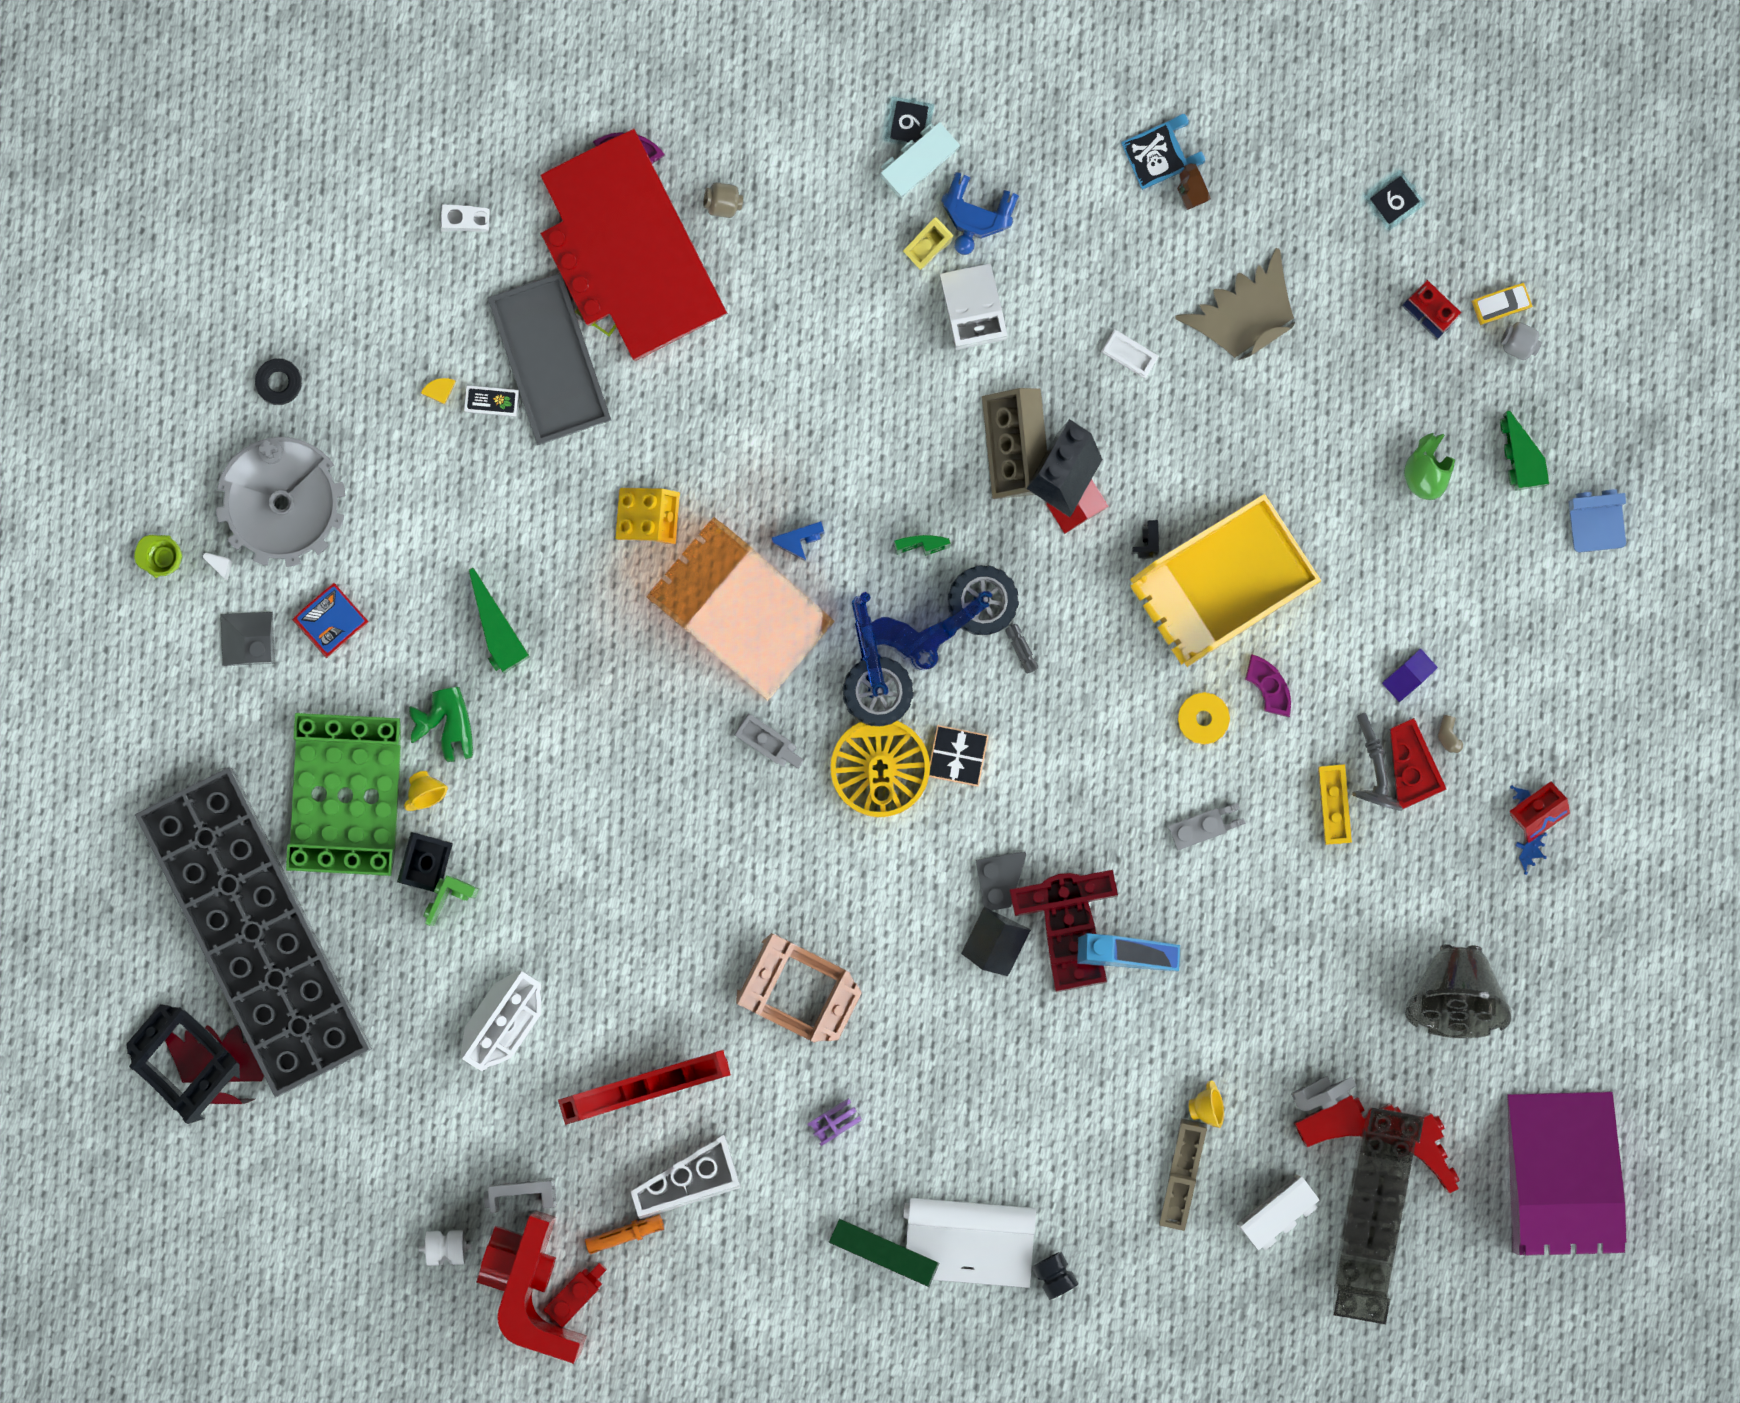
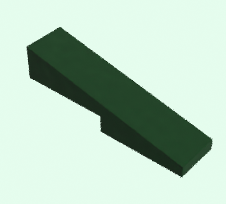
M842 1219L838 1220L829 1240L830 1244L927 1287H930L940 1264Z

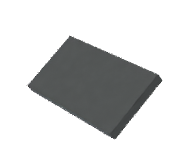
M561 273L488 297L537 445L612 421Z

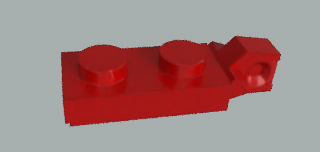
M599 1262L591 1272L587 1268L582 1272L580 1271L546 1306L544 1311L563 1328L599 1290L602 1283L598 1279L607 1268Z

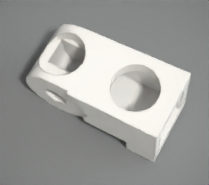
M442 204L441 232L489 231L490 209Z

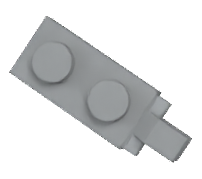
M749 713L734 734L749 746L783 767L786 762H789L799 769L804 762V759L793 753L797 747L791 741Z

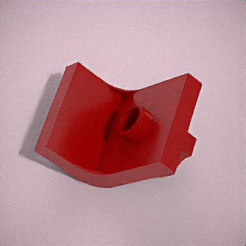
M535 1211L529 1216L523 1234L500 1226H494L481 1262L476 1283L504 1291L497 1315L500 1331L508 1341L515 1345L574 1364L581 1355L587 1335L546 1322L538 1315L532 1302L533 1289L545 1293L555 1265L556 1257L545 1254L556 1217Z

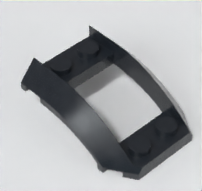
M160 1004L126 1044L127 1054L131 1056L129 1067L149 1083L173 1110L180 1114L183 1118L182 1120L187 1124L205 1119L201 1113L231 1078L235 1076L240 1079L239 1063L207 1029L182 1007L177 1008ZM179 1023L213 1056V1059L183 1093L148 1061Z

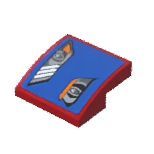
M335 583L318 595L292 619L326 659L369 622Z

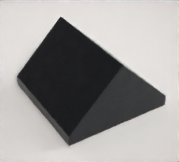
M411 832L397 883L434 892L440 878H444L453 843Z
M984 907L961 954L984 971L1009 976L1031 929Z

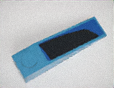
M1085 934L1078 937V964L1179 971L1180 945L1100 934Z

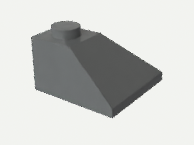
M273 612L220 614L222 666L275 664Z

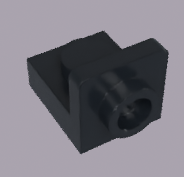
M1148 520L1147 527H1142V542H1147L1148 546L1132 548V554H1138V559L1154 558L1153 554L1159 553L1158 520Z

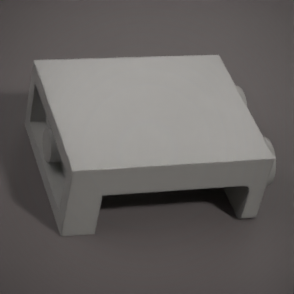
M555 1179L491 1185L488 1187V1191L484 1192L485 1208H490V1213H496L499 1211L498 1197L542 1193L543 1209L554 1208L557 1205Z

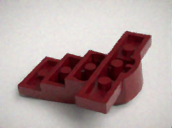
M1113 870L1082 876L1080 874L1062 873L1051 876L1040 884L1010 889L1015 916L1044 911L1049 958L1056 993L1107 983L1104 966L1077 963L1078 937L1085 934H1097L1088 902L1118 897Z

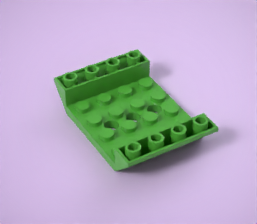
M295 713L293 738L296 740L291 835L290 844H287L286 871L392 876L396 848L401 759L400 718ZM318 786L324 787L327 791L326 798L320 802L314 800L312 796L313 790ZM343 788H350L353 792V798L348 803H343L339 800L338 794ZM369 789H375L379 793V800L375 804H368L365 801L364 796Z

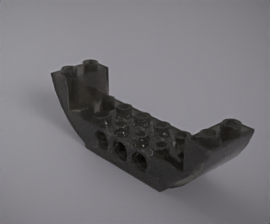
M1373 1107L1368 1112L1356 1152L1340 1239L1334 1285V1316L1386 1325L1391 1300L1388 1289L1415 1143H1420L1424 1116Z

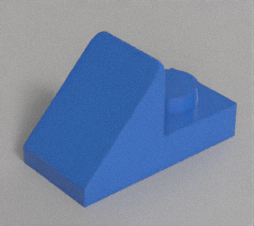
M820 521L772 537L773 545L806 561L800 541L805 540L806 544L816 542L821 539L820 535L825 532Z

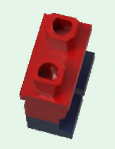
M1428 280L1402 304V307L1417 321L1424 315L1427 317L1421 325L1437 340L1455 323L1462 313Z

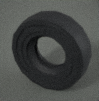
M274 358L266 361L259 367L255 376V387L258 394L266 402L273 405H284L292 402L298 396L302 387V377L299 369L292 362L282 358ZM275 372L285 373L288 377V385L283 391L276 392L269 387V378Z

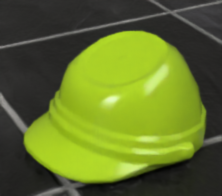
M147 535L138 542L134 559L138 567L158 578L159 576L170 575L179 568L182 561V552L177 542L169 535Z

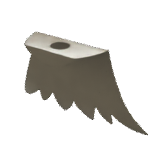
M1275 249L1267 274L1258 265L1255 275L1256 283H1253L1244 274L1238 273L1235 281L1236 294L1223 289L1213 290L1218 308L1200 304L1199 306L1205 315L1181 314L1175 315V319L1206 335L1234 358L1254 345L1252 351L1238 360L1252 356L1295 325V322L1287 327H1282L1294 319L1286 289L1280 249Z

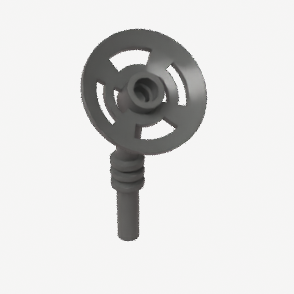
M1362 713L1357 716L1366 740L1365 747L1367 752L1370 753L1369 757L1373 759L1377 786L1374 785L1373 790L1354 791L1352 795L1380 806L1402 811L1403 807L1388 796L1389 790H1387L1388 783L1383 759L1384 750L1380 744V739H1377L1367 714Z

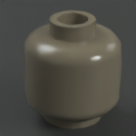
M715 182L710 188H706L703 206L707 208L710 215L732 218L737 210L740 211L742 209L743 195H739L737 186Z

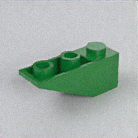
M1506 411L1503 414L1504 418L1500 419V428L1502 434L1507 436L1508 444H1504V453L1506 460L1510 459L1512 469L1508 470L1510 485L1515 486V491L1549 485L1546 458L1512 412Z

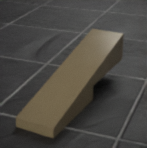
M1181 1118L1159 1226L1185 1231L1207 1132L1206 1123Z

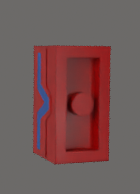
M1552 781L1510 810V816L1523 829L1525 840L1528 843L1570 814L1568 799Z

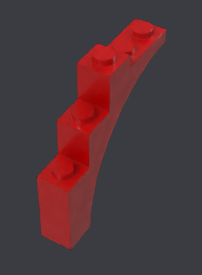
M720 1050L558 1099L564 1123L567 1125L730 1076L731 1074L724 1050Z
M1350 1095L1327 1109H1320L1294 1122L1305 1147L1345 1136H1364L1386 1140L1406 1149L1422 1160L1437 1176L1447 1193H1452L1459 1189L1456 1183L1460 1179L1453 1167L1448 1168L1444 1160L1448 1156L1441 1144L1436 1145L1435 1141L1444 1137L1442 1131L1445 1130L1438 1115L1434 1117L1432 1113H1427L1403 1126L1401 1122L1405 1119L1399 1107L1394 1108L1392 1104H1387L1363 1117L1361 1113L1365 1110L1358 1097L1354 1099Z

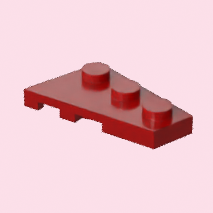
M1415 718L1389 729L1397 802L1403 809L1447 790Z

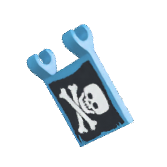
M1181 114L1166 123L1121 142L1142 190L1180 174L1187 164L1192 163L1199 166L1205 163L1203 152H1198L1185 159L1173 132L1189 124L1185 114Z

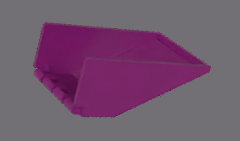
M1613 1092L1507 1094L1512 1252L1517 1255H1524L1525 1252V1256L1544 1255V1245H1548L1549 1255H1570L1571 1244H1575V1254H1597V1243H1601L1602 1254L1625 1253V1243H1627L1626 1209Z

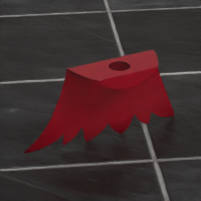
M207 1025L205 1029L239 1063L240 1079L233 1076L229 1082H262L264 1077L262 1070L248 1042L243 1043L239 1026L233 1027L221 1042L215 1030ZM187 1030L185 1031V1042L173 1032L165 1040L182 1083H192L213 1059L212 1054L201 1043H198L196 1038ZM219 1092L210 1104H246L255 1099L236 1098L233 1095Z

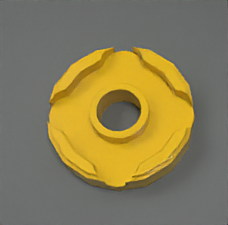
M1203 692L1194 694L1184 701L1179 709L1177 719L1179 729L1185 738L1194 743L1206 745L1214 743L1224 736L1229 727L1230 715L1228 707L1222 699L1214 694ZM1201 711H1206L1211 715V722L1207 726H1201L1197 722V714Z

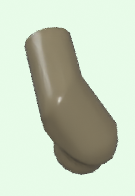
M1443 715L1438 739L1445 750L1450 753H1459L1463 749V742L1453 732L1456 718Z

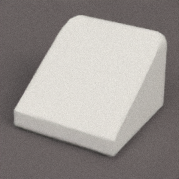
M205 553L203 558L224 579L228 580L232 561L229 558Z

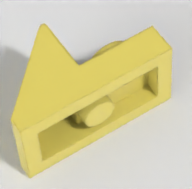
M935 217L903 252L921 270L942 249L951 243L953 235Z

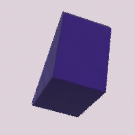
M1420 648L1382 684L1398 702H1401L1438 667Z

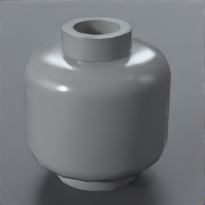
M1516 322L1513 326L1508 325L1501 339L1504 351L1521 360H1526L1531 355L1536 356L1542 342L1538 340L1539 332L1535 328L1521 322Z

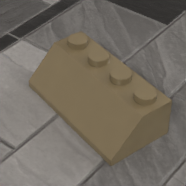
M1017 388L982 396L992 499L1035 495L1026 488L1047 452L1041 388Z

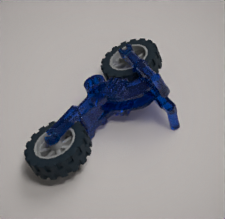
M979 565L965 570L953 581L948 593V609L952 616L920 632H917L907 623L889 617H881L872 622L866 603L871 598L870 594L863 592L861 595L855 596L851 603L862 658L847 673L842 687L843 701L848 712L857 721L868 726H885L901 719L911 706L914 696L913 682L908 675V671L899 662L888 657H881L877 646H887L903 659L909 658L911 666L916 670L924 671L933 668L938 662L937 650L939 646L953 637L960 628L974 635H990L1001 631L1014 619L1019 606L1018 590L1015 588L1011 577H1008L1003 570L989 565ZM980 581V593L978 594L970 586ZM985 581L992 583L996 587L990 592L985 591ZM998 590L1001 593L1002 602L991 600L993 594ZM966 591L974 596L968 603H964ZM989 604L1001 606L999 612L995 616L993 615L989 607ZM985 609L990 619H978L980 612ZM919 652L921 654L927 652L929 655L927 658L928 663L921 664L918 661L921 658ZM883 673L891 677L886 682L884 681ZM893 681L896 684L897 693L889 692L887 687ZM861 682L868 687L867 692L859 694ZM884 695L896 697L890 707H888L883 697ZM867 696L872 698L869 708L862 703L860 698ZM877 698H879L885 710H873Z

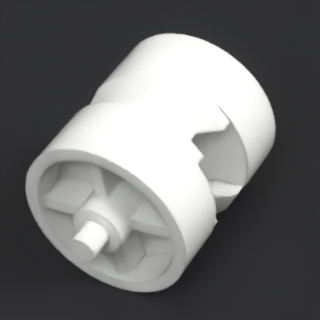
M464 1230L448 1231L446 1236H443L441 1231H426L424 1246H419V1252L424 1251V1254H426L427 1266L442 1265L445 1260H448L452 1265L465 1264V1252L468 1249H472V1244L465 1242Z

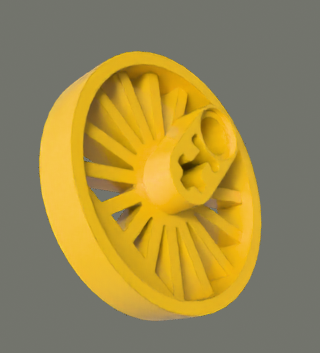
M899 721L885 726H868L862 722L855 724L838 740L831 757V778L838 795L853 810L871 817H889L909 809L923 794L930 774L929 756L923 741L910 727ZM905 735L894 749L888 753L893 737ZM888 736L884 750L882 751L881 737ZM869 737H876V752ZM910 737L918 744L917 747L893 758ZM863 738L870 755L852 739ZM846 741L866 760L840 752V748ZM919 751L922 752L924 762L896 764ZM837 756L863 764L864 766L836 768ZM879 760L882 761L883 765L888 766V769L883 771L882 776H878V771L873 770V766H876ZM924 767V778L920 779L897 771V769ZM864 771L863 774L839 785L836 773ZM894 776L921 784L916 795ZM867 777L866 781L848 799L842 789ZM893 783L911 798L903 806L894 791ZM870 784V791L863 809L853 802ZM878 787H886L889 790L890 795L887 800L879 801L875 798L874 792ZM893 799L897 809L886 811L885 805L889 804ZM872 801L880 806V812L869 811Z

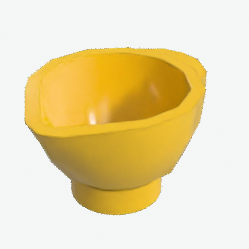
M427 771L417 772L409 778L411 786L408 790V800L405 802L404 807L407 811L429 808L445 797L448 787L436 778L430 777Z
M1213 1080L1207 1081L1206 1089L1200 1092L1195 1099L1189 1100V1112L1193 1120L1200 1119L1208 1125L1221 1128L1224 1121L1223 1100Z

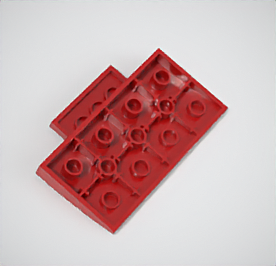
M635 129L604 142L540 175L563 220L559 224L540 233L586 325L590 326L611 315L634 361H638L728 314Z

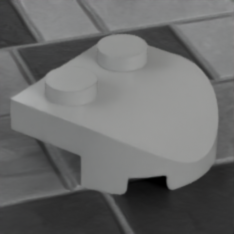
M1325 1076L1307 1087L1294 1091L1291 1095L1300 1110L1308 1111L1319 1106L1324 1110L1350 1096L1348 1091L1356 1087V1083L1353 1077H1349L1332 1085L1328 1076Z

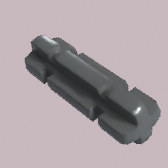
M1013 624L1007 627L1005 632L1008 638L1012 639L1011 644L1019 660L1023 661L1024 664L1022 666L1025 672L1028 674L1037 670L1039 666L1035 658H1032L1033 654L1025 637L1021 636L1022 631L1019 625Z

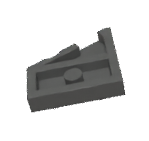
M1026 851L976 860L984 907L992 911L1011 907L1010 889L1017 888L1026 858Z

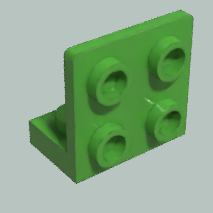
M446 875L445 879L440 878L434 893L438 894L434 903L429 902L423 917L427 918L425 924L429 926L435 925L451 889V895L468 901L469 897L476 898L479 888L452 876Z

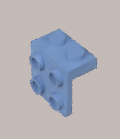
M1617 489L1601 491V496H1592L1591 492L1577 493L1576 498L1568 501L1573 547L1576 552L1581 553L1625 547L1626 536L1622 506L1626 504L1625 493L1618 494Z

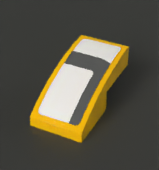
M1524 283L1471 301L1480 325L1533 307Z

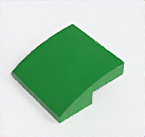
M933 535L910 536L894 540L897 555L922 547L925 556L948 549L951 544L949 538Z

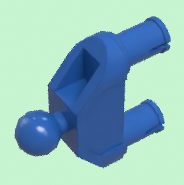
M955 172L949 191L942 196L941 202L956 230L964 232L963 235L956 238L954 243L955 250L961 255H968L975 247L974 240L972 239L973 236L982 239L1012 226L1013 218L1011 215L1019 195L1013 193L1010 202H1007L1010 191L1003 190L997 211L985 210L964 202L962 198L971 178L964 175L961 184H959L961 173Z

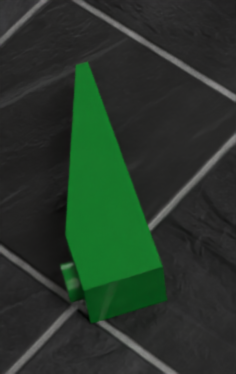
M471 568L469 569L474 595L486 644L492 655L488 660L495 671L501 669L505 674L530 658L476 570Z

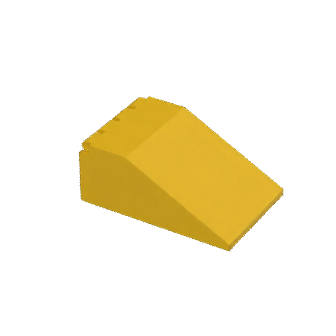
M1263 494L1151 563L1130 579L1133 583L1130 587L1139 601L1147 599L1148 602L1143 605L1144 609L1153 623L1159 620L1162 622L1157 629L1168 645L1175 642L1177 646L1171 649L1181 665L1185 663L1186 667H1188L1321 582V579L1267 496Z

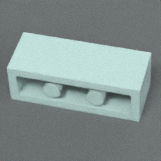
M940 122L936 126L932 123L929 124L920 133L923 136L916 143L911 140L901 149L903 154L895 160L891 157L881 166L883 171L880 177L900 199L959 149V143Z

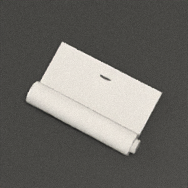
M910 1198V1203H904L903 1218L908 1219L906 1248L940 1263L933 1280L1030 1288L1036 1208Z

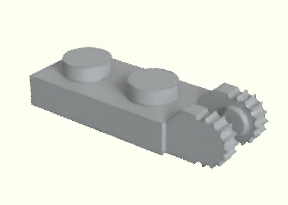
M1236 803L1220 810L1217 808L1168 826L1177 851L1225 834L1227 830L1246 824L1244 818L1233 820L1232 823L1224 825L1221 818L1223 814H1230L1240 809L1239 804Z

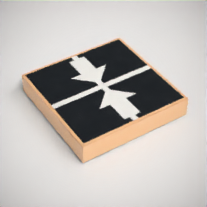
M937 725L930 759L929 777L979 787L989 735Z

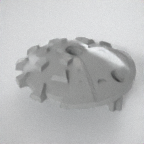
M267 438L245 447L225 467L217 490L225 491L224 507L216 508L219 523L227 521L234 534L227 540L237 551L244 545L249 550L255 552L253 561L268 566L269 558L285 559L286 567L301 564L299 556L311 550H314L317 555L324 552L329 546L324 539L332 527L340 529L344 520V515L337 513L338 497L346 496L343 482L334 483L328 471L334 464L321 450L295 438ZM280 497H287L289 501L287 508L284 510L276 508V501Z

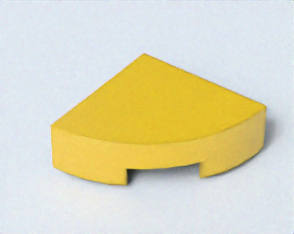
M449 378L435 379L423 388L421 394L445 405L456 381Z

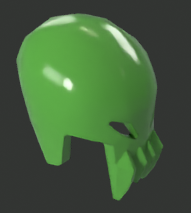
M1430 433L1419 440L1418 448L1407 459L1404 468L1407 486L1413 494L1421 499L1435 500L1441 497L1450 482L1455 459L1446 456L1441 462H1438L1433 455L1444 438V434L1435 436L1434 433Z

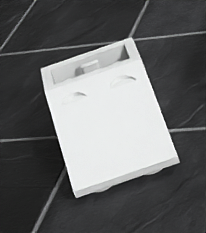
M991 263L940 274L955 350L1007 340L1006 326Z

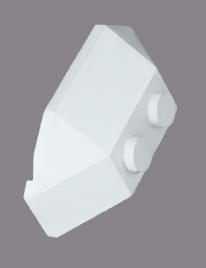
M521 970L494 983L464 1028L460 1058L480 1071L512 1058L541 1015V983Z

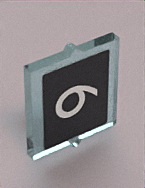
M892 96L884 141L901 144L903 147L911 140L916 143L923 137L920 133L931 124L934 104L919 102L915 98L908 100Z
M1401 170L1364 196L1374 210V216H1378L1389 231L1426 205L1415 190L1416 186L1414 184L1411 185Z

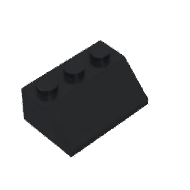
M1069 419L1055 436L1026 488L1068 517L1073 514L1103 460L1092 434Z

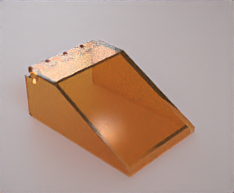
M713 517L699 533L706 542L702 544L695 538L682 553L689 562L685 564L680 559H677L665 573L672 582L667 584L663 579H660L646 598L751 688L769 701L835 621L752 547Z

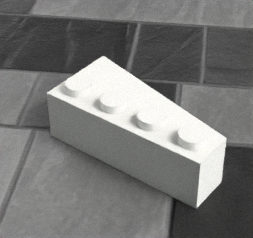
M725 1135L632 1190L631 1194L638 1217L643 1219L741 1188Z

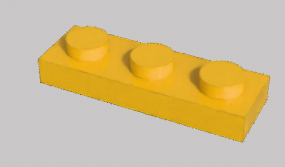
M1345 764L1319 766L1325 845L1352 843Z

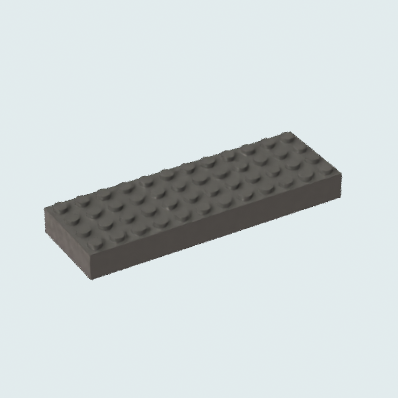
M228 767L136 813L135 816L274 1097H279L372 1050L234 769Z

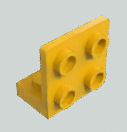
M620 488L615 538L617 540L655 541L665 544H676L680 492L663 488Z

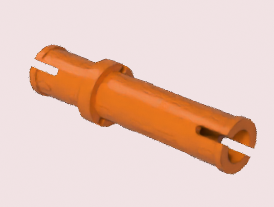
M660 1214L640 1221L636 1219L631 1221L632 1224L586 1238L585 1244L589 1254L592 1255L593 1253L635 1239L639 1241L644 1236L665 1230Z

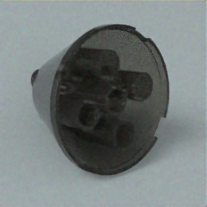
M1449 944L1440 946V951L1434 956L1405 1007V1016L1413 1026L1417 1028L1418 1024L1428 1028V1033L1449 1038L1489 1036L1491 1030L1500 1027L1502 1031L1508 1027L1512 1018L1510 1006L1490 963L1482 953V948L1476 945H1470L1466 948L1455 947Z

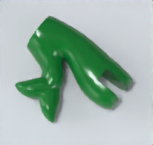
M460 687L432 692V706L427 714L412 706L409 707L410 717L416 724L411 732V743L426 735L446 715V722L441 737V749L444 759L447 762H455V751L452 742L461 741L465 760L473 758L471 725Z

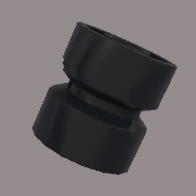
M1061 1251L1032 1266L1038 1280H1044L1045 1283L1042 1288L1049 1300L1079 1285L1073 1272L1066 1270L1068 1263Z

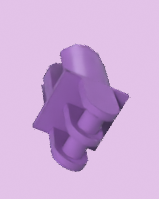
M849 1098L807 1124L808 1127L812 1126L815 1131L813 1135L818 1136L820 1139V1146L862 1121V1118L858 1116L841 1128H836V1124L857 1112L855 1107L831 1120L830 1116L851 1103ZM825 1117L829 1124L821 1128L818 1121ZM831 1127L835 1134L827 1137L824 1131Z

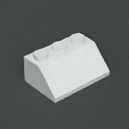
M1296 1175L1237 1223V1226L1257 1250L1261 1248L1267 1250L1277 1241L1275 1236L1281 1231L1286 1234L1297 1225L1295 1220L1302 1214L1307 1217L1318 1208L1316 1203L1319 1199L1303 1177Z

